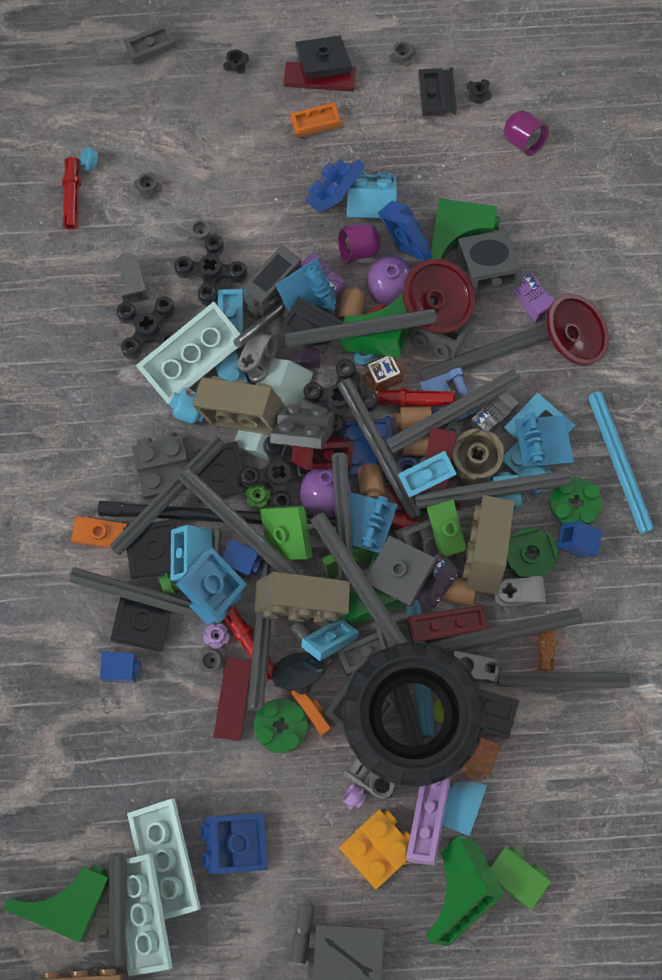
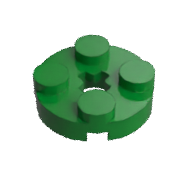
M573 477L570 478V485L555 487L549 499V508L561 526L562 523L576 521L590 525L597 519L602 509V498L599 488L595 484L583 478ZM574 497L582 502V506H579L577 509H573V504L569 503V500H573Z
M528 527L517 531L511 537L506 563L517 578L542 576L544 578L555 567L558 558V548L556 542L548 533L545 534L539 531L540 529ZM527 548L538 552L535 560L526 558Z
M279 698L266 702L264 708L257 712L254 720V731L258 741L268 751L283 754L296 749L304 741L308 731V722L303 709L295 702ZM285 719V724L289 725L288 729H283L282 733H277V728L273 727L274 722Z

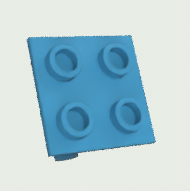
M318 258L275 284L288 312L294 306L298 296L320 309H325L327 312H331L336 308L335 300L337 299Z
M529 412L525 414L524 419H515L523 468L574 463L565 415L538 417L535 416L534 412Z
M349 492L352 546L380 553L387 540L397 504L388 502V499L383 496H378L377 499Z

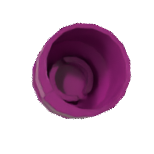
M524 110L513 113L504 126L505 138L527 156H532L541 150L549 135L548 126ZM540 127L541 135L538 141L526 150L525 146L528 139Z
M371 223L345 226L339 230L338 247L344 264H349L359 259L371 258L379 252L381 246L380 235L376 227ZM347 237L350 244V255L345 243Z

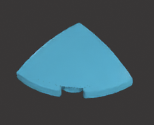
M464 781L456 782L449 786L442 826L469 837L487 785Z

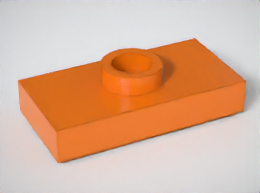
M335 102L289 113L296 138L342 126Z
M76 516L71 542L111 549L110 544L123 532V527H128V525Z
M291 690L293 698L303 709L319 734L324 737L331 732L330 726L321 715L324 710L315 698L311 701L306 694H298L295 690Z

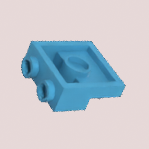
M212 547L206 549L176 583L179 589L192 601L189 607L207 625L212 622L217 624L222 621L228 614L226 609L241 599L243 595L240 592L247 585Z

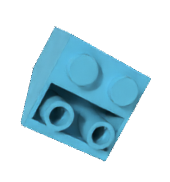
M361 171L347 191V217L380 218L378 212L390 201L396 202V176L389 172L367 175L366 172Z

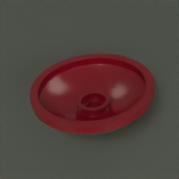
M442 259L423 261L408 273L404 281L402 298L407 313L429 309L436 311L437 322L420 326L421 328L433 333H450L462 327L470 319L475 307L474 288L466 273L452 262ZM430 298L435 300L436 305L430 302Z
M576 294L562 295L551 303L547 311L546 326L549 338L555 349L565 359L576 365L589 366L600 361L608 349L609 333L606 322L595 305L586 298Z

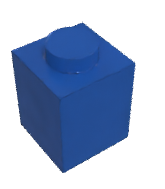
M580 521L562 523L557 548L579 558L598 556L603 531Z
M231 539L222 557L239 576L251 580L253 574H258L263 562L260 560V555L254 549Z
M102 652L100 679L107 683L136 684V677L141 675V661L137 660L138 657L134 653Z

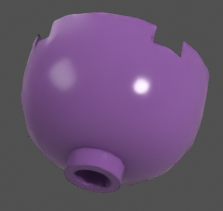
M395 256L377 260L371 266L367 276V291L371 299L387 306L397 299L402 293L403 284L408 273L412 270L411 265L404 259Z
M333 468L313 469L306 474L302 481L300 500L304 508L313 512L314 516L324 513L327 518L335 517ZM349 482V492H351V484H350V482Z

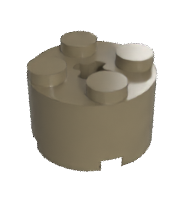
M470 429L463 432L457 438L454 445L451 461L456 472L454 476L464 483L465 486L491 482L493 476L499 473L502 466L504 447L500 439L492 432L480 429ZM474 455L476 458L481 457V460L473 459L472 456Z

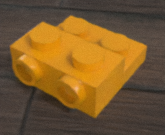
M380 809L339 847L375 890L407 861L406 857L410 841V834L407 831L401 834L395 827L398 821L388 810L383 813Z

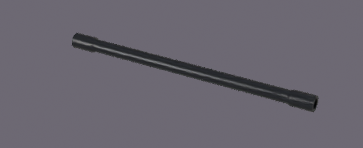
M100 500L98 503V516L137 517L148 505ZM167 506L157 517L161 519L224 522L211 509ZM235 510L247 523L262 525L260 512ZM306 515L307 524H312L311 519L315 517L314 515ZM335 517L328 518L332 526L336 527Z

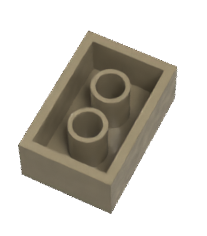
M217 376L212 378L201 377L192 404L211 426L270 435L271 431L276 427L278 413L285 406L281 398L278 397L273 388L268 384L258 383V385H252L243 380L231 382Z
M483 495L481 505H475L469 531L470 541H468L466 550L467 561L464 565L462 577L467 578L466 589L498 594L506 568L514 501Z
M272 572L256 582L255 613H261L267 619H278L279 616H286L289 621L303 622L304 619H311L314 624L328 625L329 621H337L339 617L349 613L350 581Z

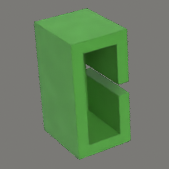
M511 846L510 849L502 847L489 866L500 887L503 890H507L509 895L527 909L532 910L551 883L546 878L548 873L535 863L533 866H530L523 860L525 855L515 847Z

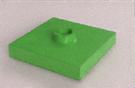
M304 505L265 507L260 509L265 539L287 560L309 559L313 557Z

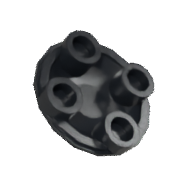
M308 652L292 653L283 657L272 670L273 683L276 687L295 690L298 694H306L311 690V686L325 673L324 662L322 660L319 661Z

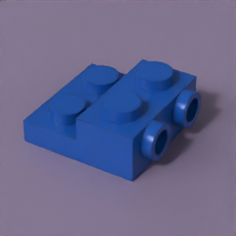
M342 159L333 164L329 162L321 171V179L319 181L316 180L309 187V194L305 201L318 213L339 203L366 165L359 159L351 164L345 163Z
M390 201L378 212L398 251L421 261L429 260L432 257L428 248L430 246L429 242L422 235L419 222L412 216V211L406 204Z
M264 813L205 818V823L201 824L200 833L202 840H206L207 852L202 854V865L204 869H208V875L268 870Z

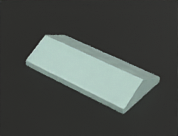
M212 302L139 362L136 367L169 405L175 392L180 394L183 388L192 386L238 348L234 345L233 340L240 333L216 303Z
M274 358L267 377L263 381L257 382L256 385L258 383L270 385L285 406L289 404L300 405L303 399H305L303 389L306 384L311 382L314 373L290 360ZM238 430L235 441L238 443L239 451L268 460V456L263 450V442L270 435ZM270 443L272 449L277 448L275 443ZM284 445V448H283V450H282V454H281V457H282V458H283V455H284V452H285V450H286L287 445Z
M175 798L127 813L136 855L153 854L164 920L200 910L201 906Z
M152 853L126 859V966L128 977L173 968Z

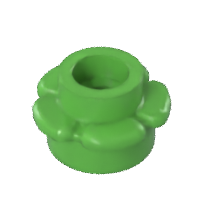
M255 484L253 487H249L245 494L248 505L255 508L265 507L271 498L270 491L263 484Z
M165 572V576L158 578L161 591L175 596L174 591L179 590L176 585L177 582L170 581L171 576L169 577L168 573Z

